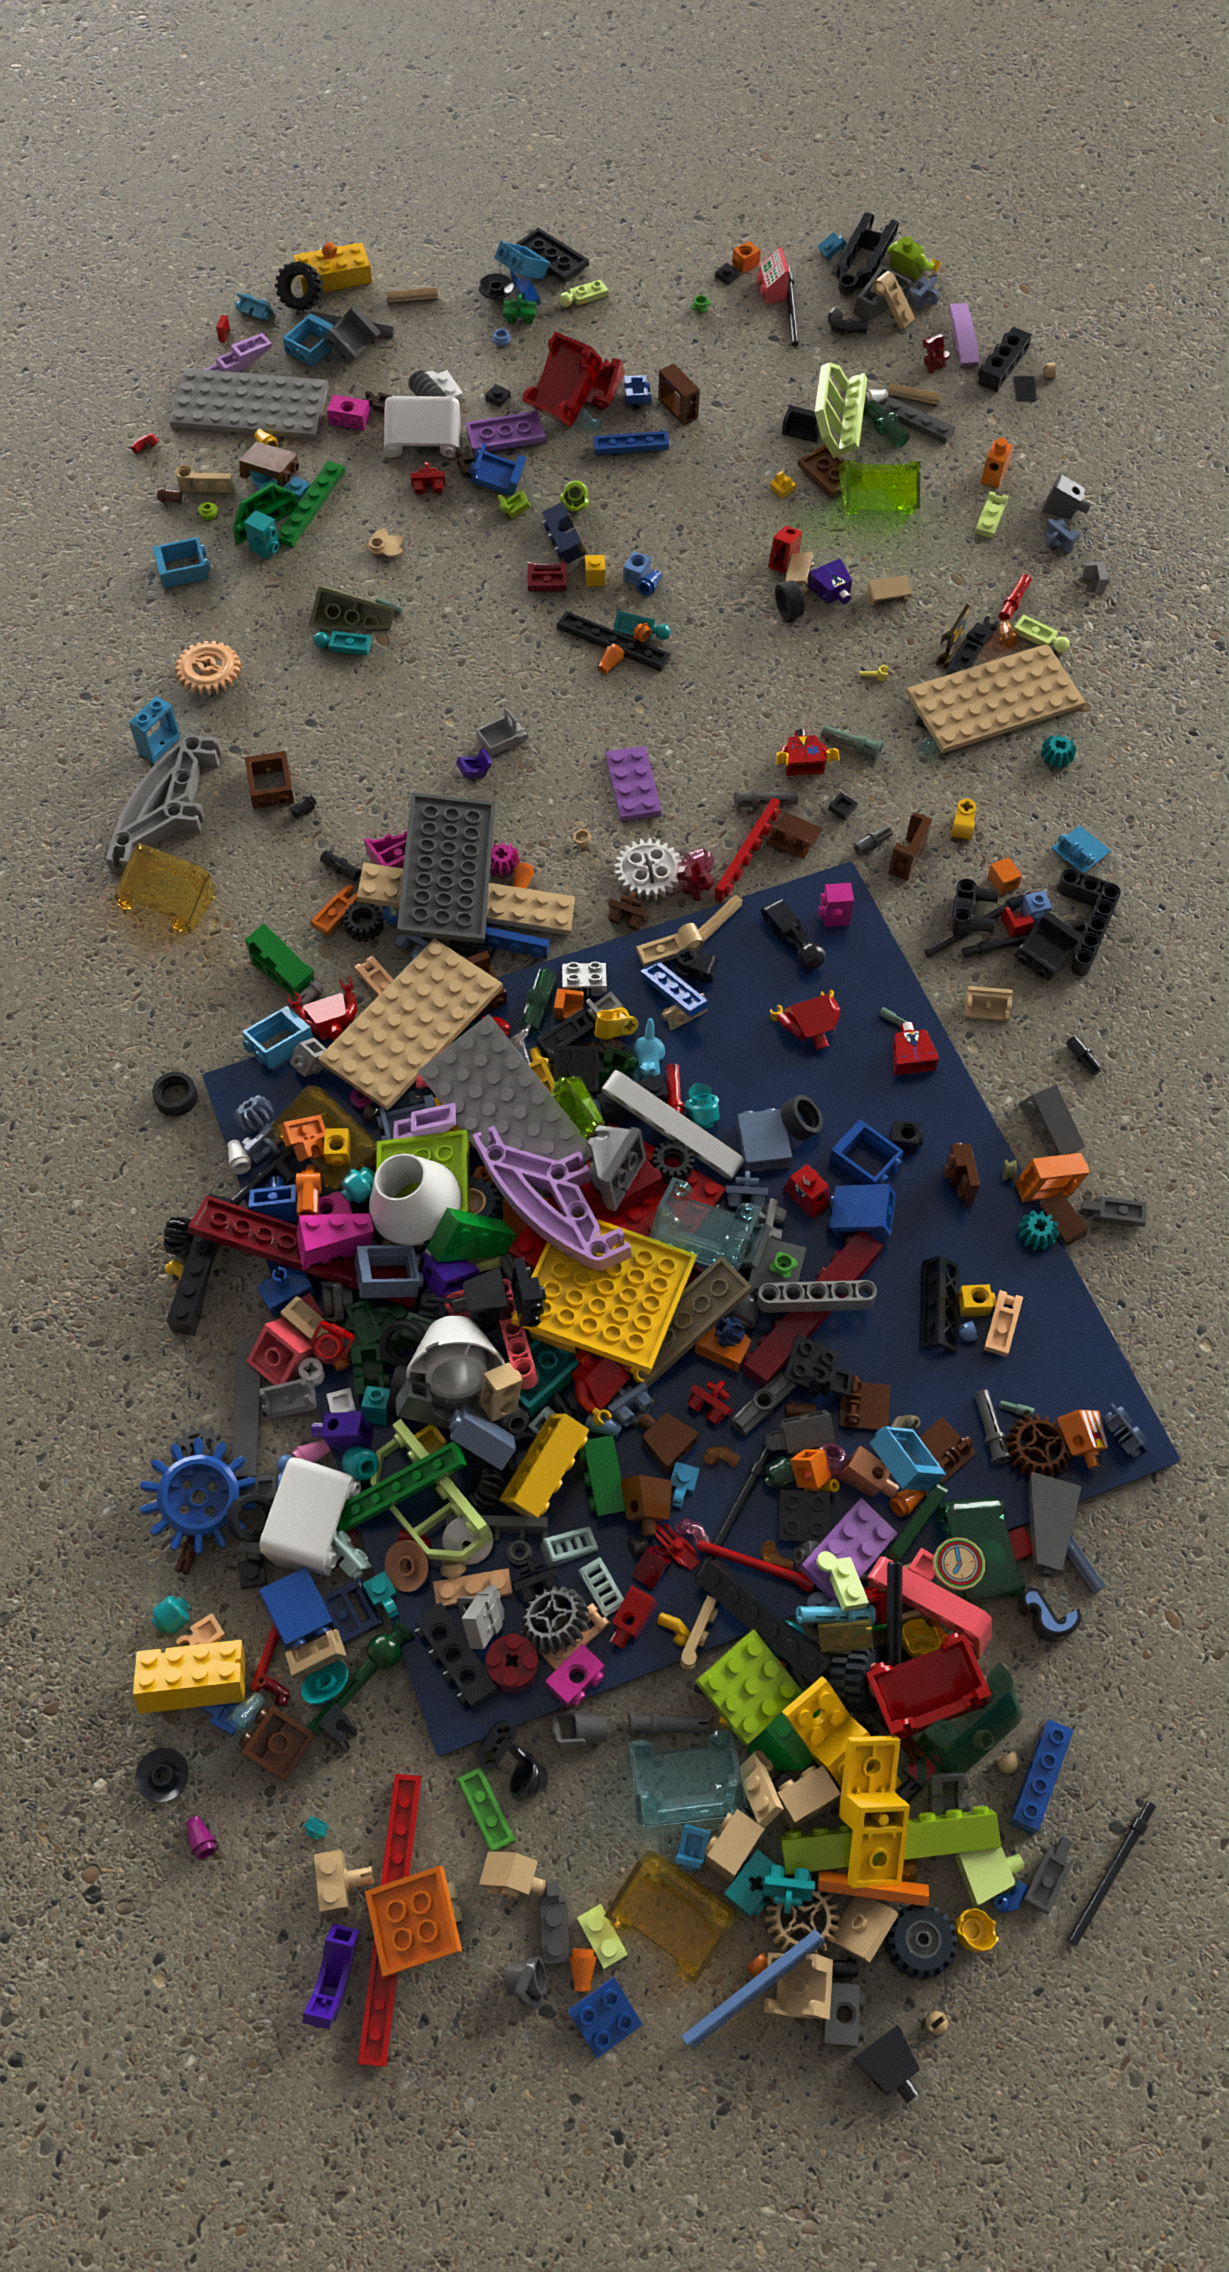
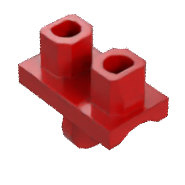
M425 462V468H418V472L410 473L411 485L414 487L416 495L424 494L425 486H432L433 493H443V487L446 485L444 471H437V467L429 468V462Z
M709 1381L706 1388L711 1390L712 1394H709L695 1384L690 1389L693 1393L687 1404L698 1412L706 1401L713 1405L706 1417L714 1423L719 1424L726 1415L730 1416L734 1411L717 1399L720 1396L727 1400L730 1394L724 1391L725 1382L720 1381L715 1385Z

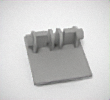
M570 962L562 964L563 989L578 991V988H580V991H582V988H587V996H589V988H591V996L607 994L606 963Z

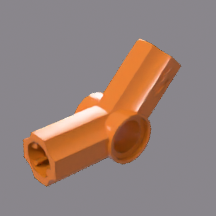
M307 1165L305 1170L296 1174L298 1217L301 1215H318L322 1171L316 1165Z

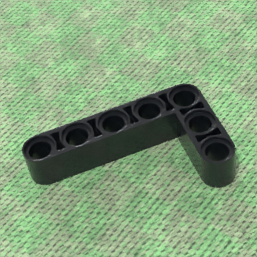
M1065 869L1061 873L1057 891L1065 897L1094 907L1071 964V971L1075 975L1085 976L1090 972L1117 905L1121 890L1114 883L1074 869Z

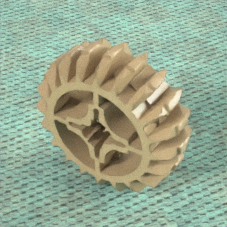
M817 1889L812 1895V1900L815 1901L814 1904L809 1907L791 1906L790 1914L792 1920L784 1929L780 1921L782 1904H776V1906L767 1905L766 1910L774 1914V1916H767L765 1918L766 1923H774V1926L768 1928L767 1932L768 1934L777 1932L778 1936L772 1942L778 1944L782 1940L784 1942L781 1947L783 1953L787 1950L788 1946L794 1947L800 1942L792 1939L789 1936L790 1934L802 1931L809 1935L817 1929L813 1923V1917L819 1910H822L824 1916V1928L821 1936L828 1943L832 1944L835 1939L829 1932L837 1933L839 1928L832 1925L831 1922L839 1921L840 1917L830 1913L837 1909V1904L829 1906L827 1904L832 1898L830 1893L823 1898L820 1895L823 1891ZM771 1897L770 1900L774 1903V1897ZM810 1911H813L810 1913L808 1919L806 1920V1922L809 1923L808 1925L802 1922L792 1927L795 1924L797 1918L799 1917L796 1915V1913H799L802 1916L804 1914H808ZM826 1944L820 1947L823 1952L828 1949ZM816 1950L812 1954L818 1955V1950Z

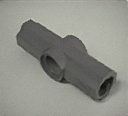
M781 1371L763 1389L758 1390L754 1394V1398L730 1420L734 1429L746 1436L764 1418L772 1414L773 1409L796 1388V1384L783 1378L785 1373ZM760 1400H765L770 1405L767 1407H762L757 1402Z

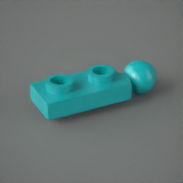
M617 611L614 631L635 635L633 632L636 626L647 623L652 630L648 639L652 640L653 634H656V637L660 640H666L671 635L670 627L666 624L655 626V619Z
M332 631L331 637H328L326 633L318 632L314 635L313 642L319 648H324L328 645L329 651L368 656L372 637L371 635Z

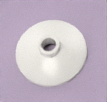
M462 1516L452 1520L445 1528L442 1539L444 1550L462 1551L466 1548L463 1545L464 1541L473 1543L479 1538L477 1534L473 1536L464 1524L467 1521ZM489 1526L488 1529L492 1541L465 1560L463 1563L466 1565L481 1562L489 1555L493 1546V1534Z

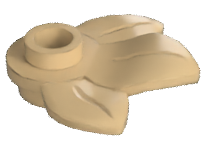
M382 528L373 534V538L368 543V550L374 555L398 556L403 553V550L400 548L403 543V536L388 535L387 530Z

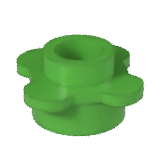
M698 295L694 298V304H691V309L705 313L708 310V306L711 305V301L704 295Z
M779 1252L776 1254L774 1263H771L769 1268L771 1272H777L784 1279L791 1277V1271L797 1267L798 1263L789 1254Z

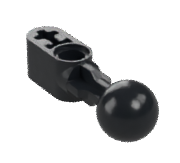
M782 899L761 909L763 920L780 940L785 939L790 945H794L798 949V961L803 968L816 970L823 965L826 958L823 947L818 943L808 942L805 939V933L802 931L799 919Z

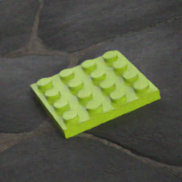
M467 1129L377 1141L376 1171L386 1159L397 1154H411L440 1163L448 1168L458 1181L462 1199L460 1210L470 1212L469 1134ZM412 1183L405 1186L398 1192L395 1198H403L412 1194L421 1183Z

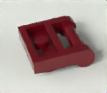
M528 562V591H567L566 562H561V564H534V562Z

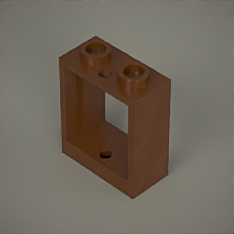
M675 363L659 370L658 400L683 426L698 419L700 389Z
M286 751L245 757L253 809L294 803ZM284 771L285 787L255 790L253 776Z

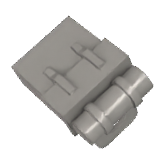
M507 707L504 708V716L476 729L477 739L490 756L506 749L511 750L520 746L519 741L525 742L528 739L526 730L522 728L518 719L511 714Z
M495 1585L487 1586L483 1592H478L476 1597L461 1596L457 1599L460 1615L462 1616L461 1619L471 1649H484L493 1634H497L503 1625L502 1621L505 1619V1610L500 1601V1592ZM471 1603V1605L466 1611L464 1608V1604Z

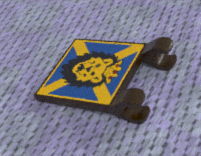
M969 604L965 605L951 630L942 635L940 643L943 644L945 640H948L946 652L937 657V666L939 662H944V668H948L949 656L965 630L970 608Z

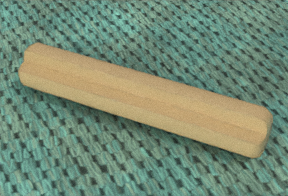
M436 287L387 291L386 298L388 303L438 299L439 293Z
M889 384L887 390L888 395L939 405L941 401V394L897 384Z
M733 896L698 929L703 941L710 937L742 906L741 898Z

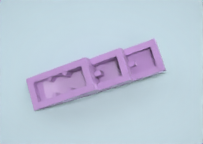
M949 304L952 337L955 340L956 353L959 354L960 367L977 366L979 364L977 342L968 304Z
M263 333L231 345L232 352L216 357V364L204 370L240 372L272 347V343Z

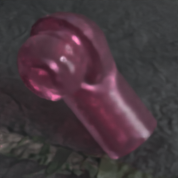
M684 1518L676 1525V1531L679 1535L682 1536L689 1533L694 1535L697 1543L701 1540L712 1543L700 1523Z

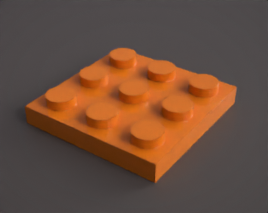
M437 1866L365 1891L382 1977H388L462 1952L443 1866Z

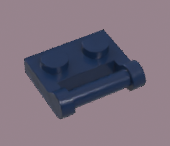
M358 1578L321 1597L333 1620L334 1628L339 1631L343 1645L371 1630L380 1628L385 1623L382 1616H378L365 1591L362 1578ZM349 1594H356L368 1621L361 1623L348 1597Z

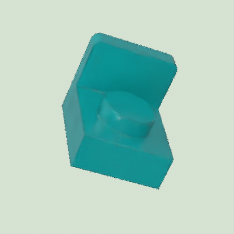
M366 1387L361 1407L363 1415L370 1424L387 1426L389 1420L388 1401L390 1389Z

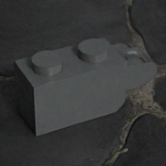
M826 1410L782 1419L779 1423L778 1431L765 1434L764 1438H762V1442L769 1450L784 1449L787 1453H791V1455H797L804 1449H827L830 1447L829 1444L836 1443L831 1414Z

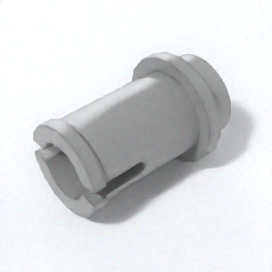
M310 981L308 983L309 986L299 994L302 1006L311 1002L317 995H322L324 988L318 981Z

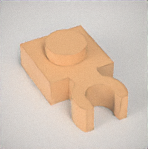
M213 1613L190 1627L193 1634L190 1636L183 1635L176 1642L179 1646L184 1643H190V1645L216 1643L225 1638L226 1635Z

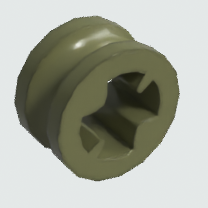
M1003 1160V1180L1006 1181L1008 1178H1011L1012 1181H1016V1160H1012L1011 1163Z

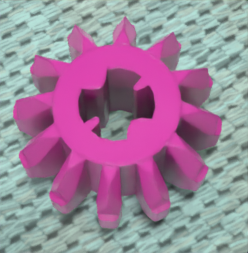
M503 841L501 845L494 843L491 853L490 872L492 876L499 874L500 878L503 874L510 876L511 872H514V867L520 863L517 848H513L511 843L505 845Z

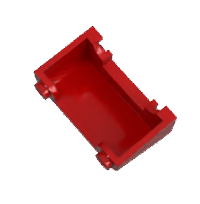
M555 331L548 342L549 351L552 356L537 387L530 386L523 393L522 401L559 423L571 427L575 423L601 370L602 358L592 346Z
M550 351L548 353L543 372L552 356ZM612 358L611 363L606 359L604 363L602 362L601 370L585 403L594 405L602 410L610 406L625 373L620 359Z
M958 1633L951 1634L944 1638L945 1643L941 1645V1648L892 1667L881 1662L870 1667V1671L866 1675L890 1736H897L902 1740L983 1708L991 1703L992 1694L966 1634L960 1636Z

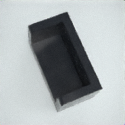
M789 405L783 419L782 435L817 443L821 434L815 411Z

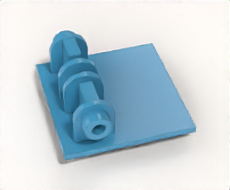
M1080 825L1068 835L1061 834L1058 838L1059 842L1051 848L1077 871L1083 873L1087 872L1111 852L1109 848Z

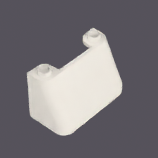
M391 396L385 400V457L400 456L403 446H440V452L443 456L457 458L455 451L456 447L460 449L461 418L459 401L456 398Z
M290 1458L286 1464L261 1535L259 1545L261 1553L276 1566L295 1570L307 1567L310 1573L330 1576L332 1569L337 1563V1554L331 1543L345 1501L360 1493L361 1481L341 1471L303 1459Z

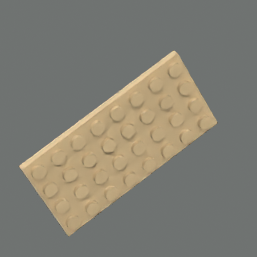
M1048 644L909 687L906 690V695L942 754L1084 708L1086 703Z
M434 938L318 1057V1061L321 1065L388 1111L420 1076L418 1070L454 1041L501 991L503 984Z

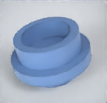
M498 329L494 332V344L505 346L510 343L511 337L507 330Z

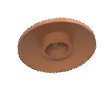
M410 1540L394 1543L389 1548L385 1557V1572L396 1589L403 1592L415 1591L424 1584L428 1575V1560L425 1552L417 1543Z

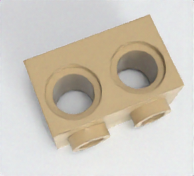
M510 1363L483 1373L479 1405L491 1422L516 1412L518 1408L523 1379L520 1372L515 1370Z

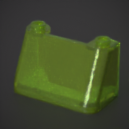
M845 460L839 465L838 474L843 510H847L848 514H857L859 511L902 512L903 515H912L914 511L920 509V461H911L909 466V464L898 463L897 465L862 464V462L856 463V460Z

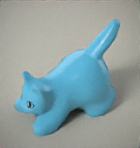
M649 1018L647 1021L645 1036L638 1038L633 1045L632 1053L635 1055V1058L639 1059L637 1069L633 1074L634 1082L660 1075L659 1060H663L665 1056V1046L660 1039L654 1036V1022L652 1018Z

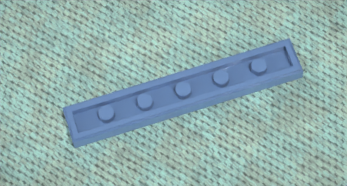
M817 1930L812 1931L683 2034L681 2037L685 2043L695 2048L805 1960V1954H812L825 1944L821 1934Z

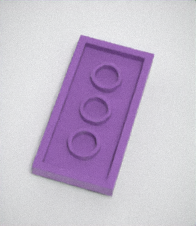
M538 411L465 422L473 454L476 453L477 448L481 449L482 443L486 444L485 451L490 452L546 442Z
M646 746L606 751L605 757L620 821L661 816V807Z
M860 1498L799 1566V1569L832 1601L836 1599L837 1603H839L829 1579L831 1576L830 1572L821 1570L817 1565L818 1555L826 1551L832 1553L836 1559L850 1557L860 1578L898 1533L869 1504Z

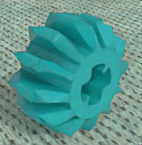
M1059 733L1056 737L1050 735L1043 742L1041 757H1043L1044 763H1050V767L1055 765L1058 769L1061 766L1067 768L1069 763H1072L1075 759L1077 749L1074 745V740H1068L1067 735L1061 737Z
M1033 1210L1029 1216L1026 1214L1023 1216L1022 1222L1018 1226L1020 1231L1019 1239H1026L1025 1246L1032 1244L1033 1250L1040 1246L1044 1251L1048 1245L1052 1246L1055 1243V1238L1059 1235V1230H1057L1058 1222L1051 1221L1053 1218L1052 1214L1046 1217L1043 1210L1040 1211L1039 1215Z

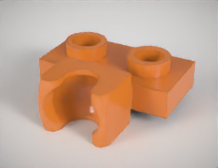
M321 1115L287 1121L279 1125L286 1147L296 1145L294 1150L299 1162L309 1157L315 1159L324 1155L322 1139L325 1137V1126Z

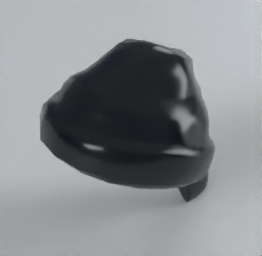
M512 1744L509 1751L518 1760V1764L511 1776L510 1795L517 1801L531 1799L545 1790L548 1784L546 1769L534 1759L533 1754Z

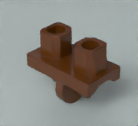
M634 892L629 897L622 895L621 902L613 899L609 900L608 906L610 910L608 919L611 922L619 924L622 915L629 916L626 924L627 927L638 930L642 922L647 921L648 915H646V910L640 909L643 902L636 900L637 894Z

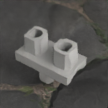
M771 1198L769 1204H765L763 1208L756 1206L755 1211L748 1212L747 1220L752 1224L767 1223L772 1227L768 1238L780 1241L782 1230L773 1227V1222L778 1224L784 1222L787 1211L777 1206L778 1200Z

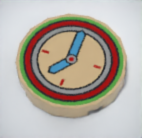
M955 1537L946 1540L937 1548L933 1556V1570L936 1578L948 1588L963 1591L972 1588L981 1580L985 1571V1559L982 1551L974 1542L966 1538Z

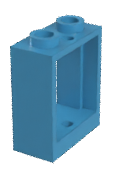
M500 241L494 259L517 274L541 280L544 279L550 262L527 247Z
M310 313L283 337L285 352L312 367L315 366L333 350L322 337L334 325ZM311 334L322 339L312 349L300 345Z
M198 537L152 547L163 588L209 579L207 572L211 570L208 558L204 559V556H207L204 544L200 545ZM198 555L200 564L166 571L164 562Z
M157 696L129 721L138 753L152 763H155L181 738L172 705ZM160 721L161 726L148 737L147 731Z
M287 1006L242 1031L245 1040L243 1045L247 1052H252L260 1064L264 1063L269 1069L293 1057V1050L299 1043L313 1038L311 1027ZM286 1029L293 1034L267 1050L260 1045Z
M885 1426L876 1432L874 1439L870 1442L872 1448L902 1489L931 1491L946 1475L913 1429Z

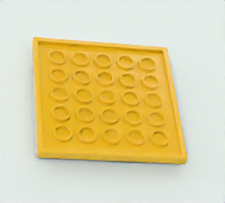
M576 1214V1215H574L573 1217H575V1218H580V1217H582L583 1215H582V1214ZM596 1219L600 1226L601 1236L621 1228ZM621 1228L625 1236L624 1243L628 1242L631 1246L632 1258L605 1270L597 1271L572 1259L547 1242L531 1278L538 1277L540 1286L545 1288L544 1314L540 1315L541 1323L538 1326H524L522 1328L573 1343L577 1348L650 1374L695 1264L697 1254ZM619 1243L614 1247L610 1248V1250L624 1246V1244L620 1245ZM598 1252V1253H595L593 1256H595V1257H601V1256H603L604 1254ZM515 1311L511 1324L519 1326Z

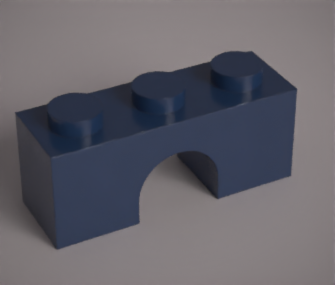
M563 502L542 512L545 518L542 523L547 532L551 531L548 536L552 544H557L558 546L555 548L559 559L563 557L566 564L587 554L576 529L567 532L574 525Z

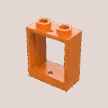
M1082 1153L1033 1158L1015 1181V1185L1022 1202L1045 1200L1062 1191L1065 1197H1069L1090 1172Z

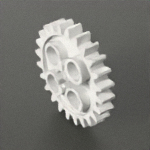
M649 838L648 843H644L640 839V844L638 845L633 841L632 848L626 845L625 852L620 851L619 857H616V864L614 865L615 879H618L619 886L623 885L624 892L630 890V894L632 892L637 893L638 899L642 895H645L646 900H649L650 896L657 900L658 894L665 897L666 891L673 893V887L678 888V882L681 881L677 878V871L679 866L682 865L679 853H674V847L667 849L668 843H664L661 846L660 840H657L654 844L651 838ZM644 855L647 856L649 870H648V867L646 866V859H645ZM649 871H650V873H652V877H651V878H652L653 884L650 882V879H649Z

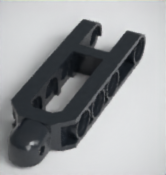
M869 212L864 213L837 262L836 278L839 281L838 289L841 294L850 295L855 289L866 287L877 272L887 253L888 247L892 244L898 231L899 221L891 219L883 232L880 233L871 230L875 215ZM861 248L873 251L872 256L868 258L866 267L858 270L855 277L847 274Z

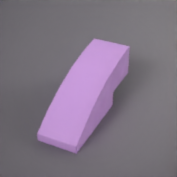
M450 1103L411 1112V1118L394 1121L393 1139L447 1132L456 1125V1104Z

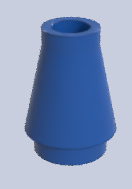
M653 570L638 580L637 589L640 594L648 596L654 593L659 581L662 579L661 572Z

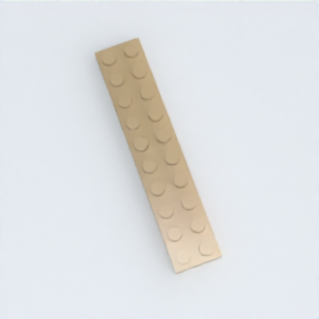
M363 863L357 902L399 908L403 869ZM489 883L486 922L570 936L575 897Z

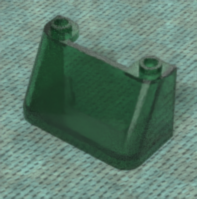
M997 1496L941 1502L936 1508L938 1522H945L943 1531L947 1532L948 1540L956 1537L966 1538L974 1542L982 1551L985 1559V1571L981 1580L972 1588L960 1591L961 1595H958V1597L975 1606L1019 1598L1022 1595V1590H1025V1581L1023 1576L1018 1573L1004 1519L1006 1508L1003 1500L999 1501Z
M1001 1663L997 1664L986 1677L987 1685L992 1694V1700L959 1730L949 1721L937 1720L918 1739L917 1744L926 1752V1756L940 1769V1774L968 1772L1022 1720V1709L1013 1678Z

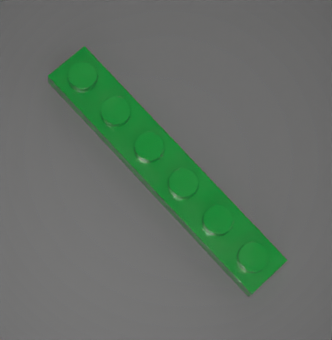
M331 461L326 462L277 533L279 544L291 548L295 546L345 473V466Z
M453 1441L345 1501L337 1525L338 1532L349 1531L465 1467L466 1462L460 1444Z

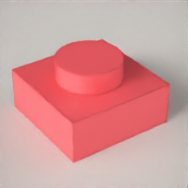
M920 1548L908 1570L932 1582L936 1576L933 1570L934 1555Z

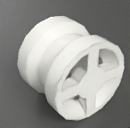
M306 1358L300 1363L298 1370L301 1379L306 1378L315 1387L324 1381L325 1372L318 1359Z

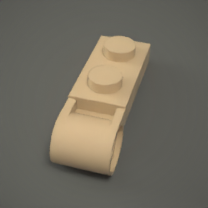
M887 271L873 282V290L877 295L885 296L899 329L905 328L915 317L894 274Z
M181 465L175 471L179 488L182 491L201 493L234 492L231 473H193L192 468L188 465Z
M688 923L683 925L677 934L636 946V952L643 967L646 968L657 961L662 963L677 958V954L681 949L686 948L697 951L702 948L704 941L696 925Z
M756 1750L738 1768V1774L758 1824L766 1827L783 1810V1807L768 1774L773 1769V1764L762 1751Z

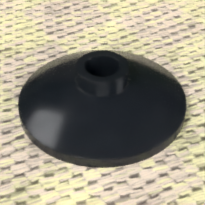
M494 273L484 276L478 283V289L481 295L486 298L503 299L512 293L514 284L508 276Z
M171 1748L155 1749L145 1755L138 1764L135 1774L137 1789L144 1798L151 1802H169L178 1797L185 1789L189 1779V1767L186 1759L178 1751ZM168 1773V1779L161 1782V1774Z

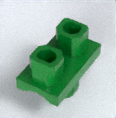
M518 294L517 300L504 301L503 318H506L507 323H515L517 318H524V323L532 324L534 318H536V302L522 300V295Z

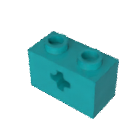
M255 510L244 522L249 549L264 558L270 559L280 548L275 520Z
M758 1849L723 1895L725 1900L748 1919L753 1913L758 1916L767 1904L763 1900L765 1896H762L763 1883L770 1865H776ZM756 1880L760 1881L761 1884L759 1888L761 1889V1891L756 1889L754 1892H752L750 1890L751 1883L749 1881L753 1883Z

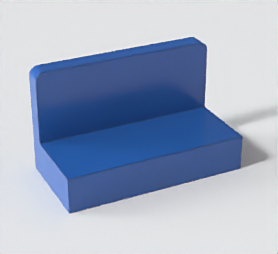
M511 270L510 275L516 295L521 294L522 300L536 302V306L540 305V298L530 278L526 276L518 279L515 272Z

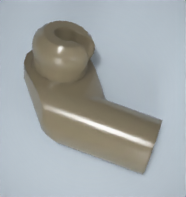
M914 1415L898 1416L890 1427L915 1430L920 1426V1419Z

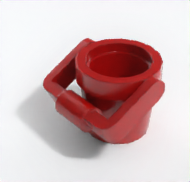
M321 1321L316 1327L309 1344L313 1345L314 1355L319 1361L332 1364L340 1359H346L354 1342V1335L338 1325ZM321 1328L328 1331L318 1336ZM342 1338L349 1341L346 1349Z

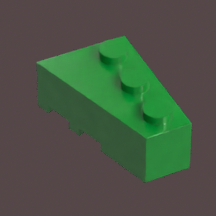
M264 923L245 939L251 964L294 998L295 993L300 994L309 986L308 983L310 981L313 982L315 980L312 967L304 963Z
M447 1207L426 1248L437 1262L503 1256L507 1254L516 1234L503 1220Z
M613 1435L587 1440L583 1448L579 1450L581 1462L585 1461L586 1472H583L586 1487L590 1486L592 1496L588 1497L590 1511H595L596 1516L625 1511L621 1475Z

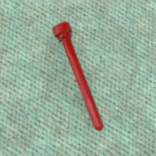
M702 1540L697 1543V1549L795 1582L797 1583L796 1586L801 1587L800 1590L808 1593L812 1591L814 1583L802 1571L797 1573Z

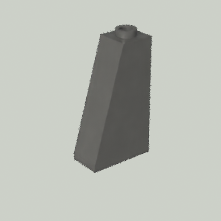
M1032 1472L1028 1479L1027 1488L1033 1571L1039 1572V1575L1045 1578H1058L1063 1570L1081 1486Z

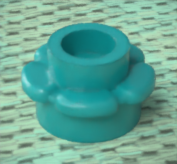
M310 1816L307 1823H303L307 1836L315 1840L327 1836L326 1831L329 1825L324 1821Z

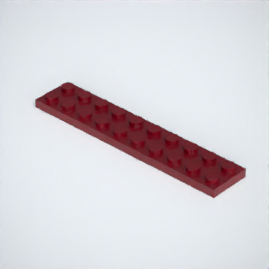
M206 1195L188 1226L189 1234L329 1281L339 1282L341 1285L358 1290L354 1265L355 1255L345 1258L342 1256L330 1259L329 1263L323 1264L319 1262L310 1265L309 1269L302 1270L296 1236L298 1225ZM405 1265L370 1266L372 1279H408ZM419 1266V1273L422 1272L423 1267ZM423 1286L419 1287L417 1297H390L383 1299L414 1308Z

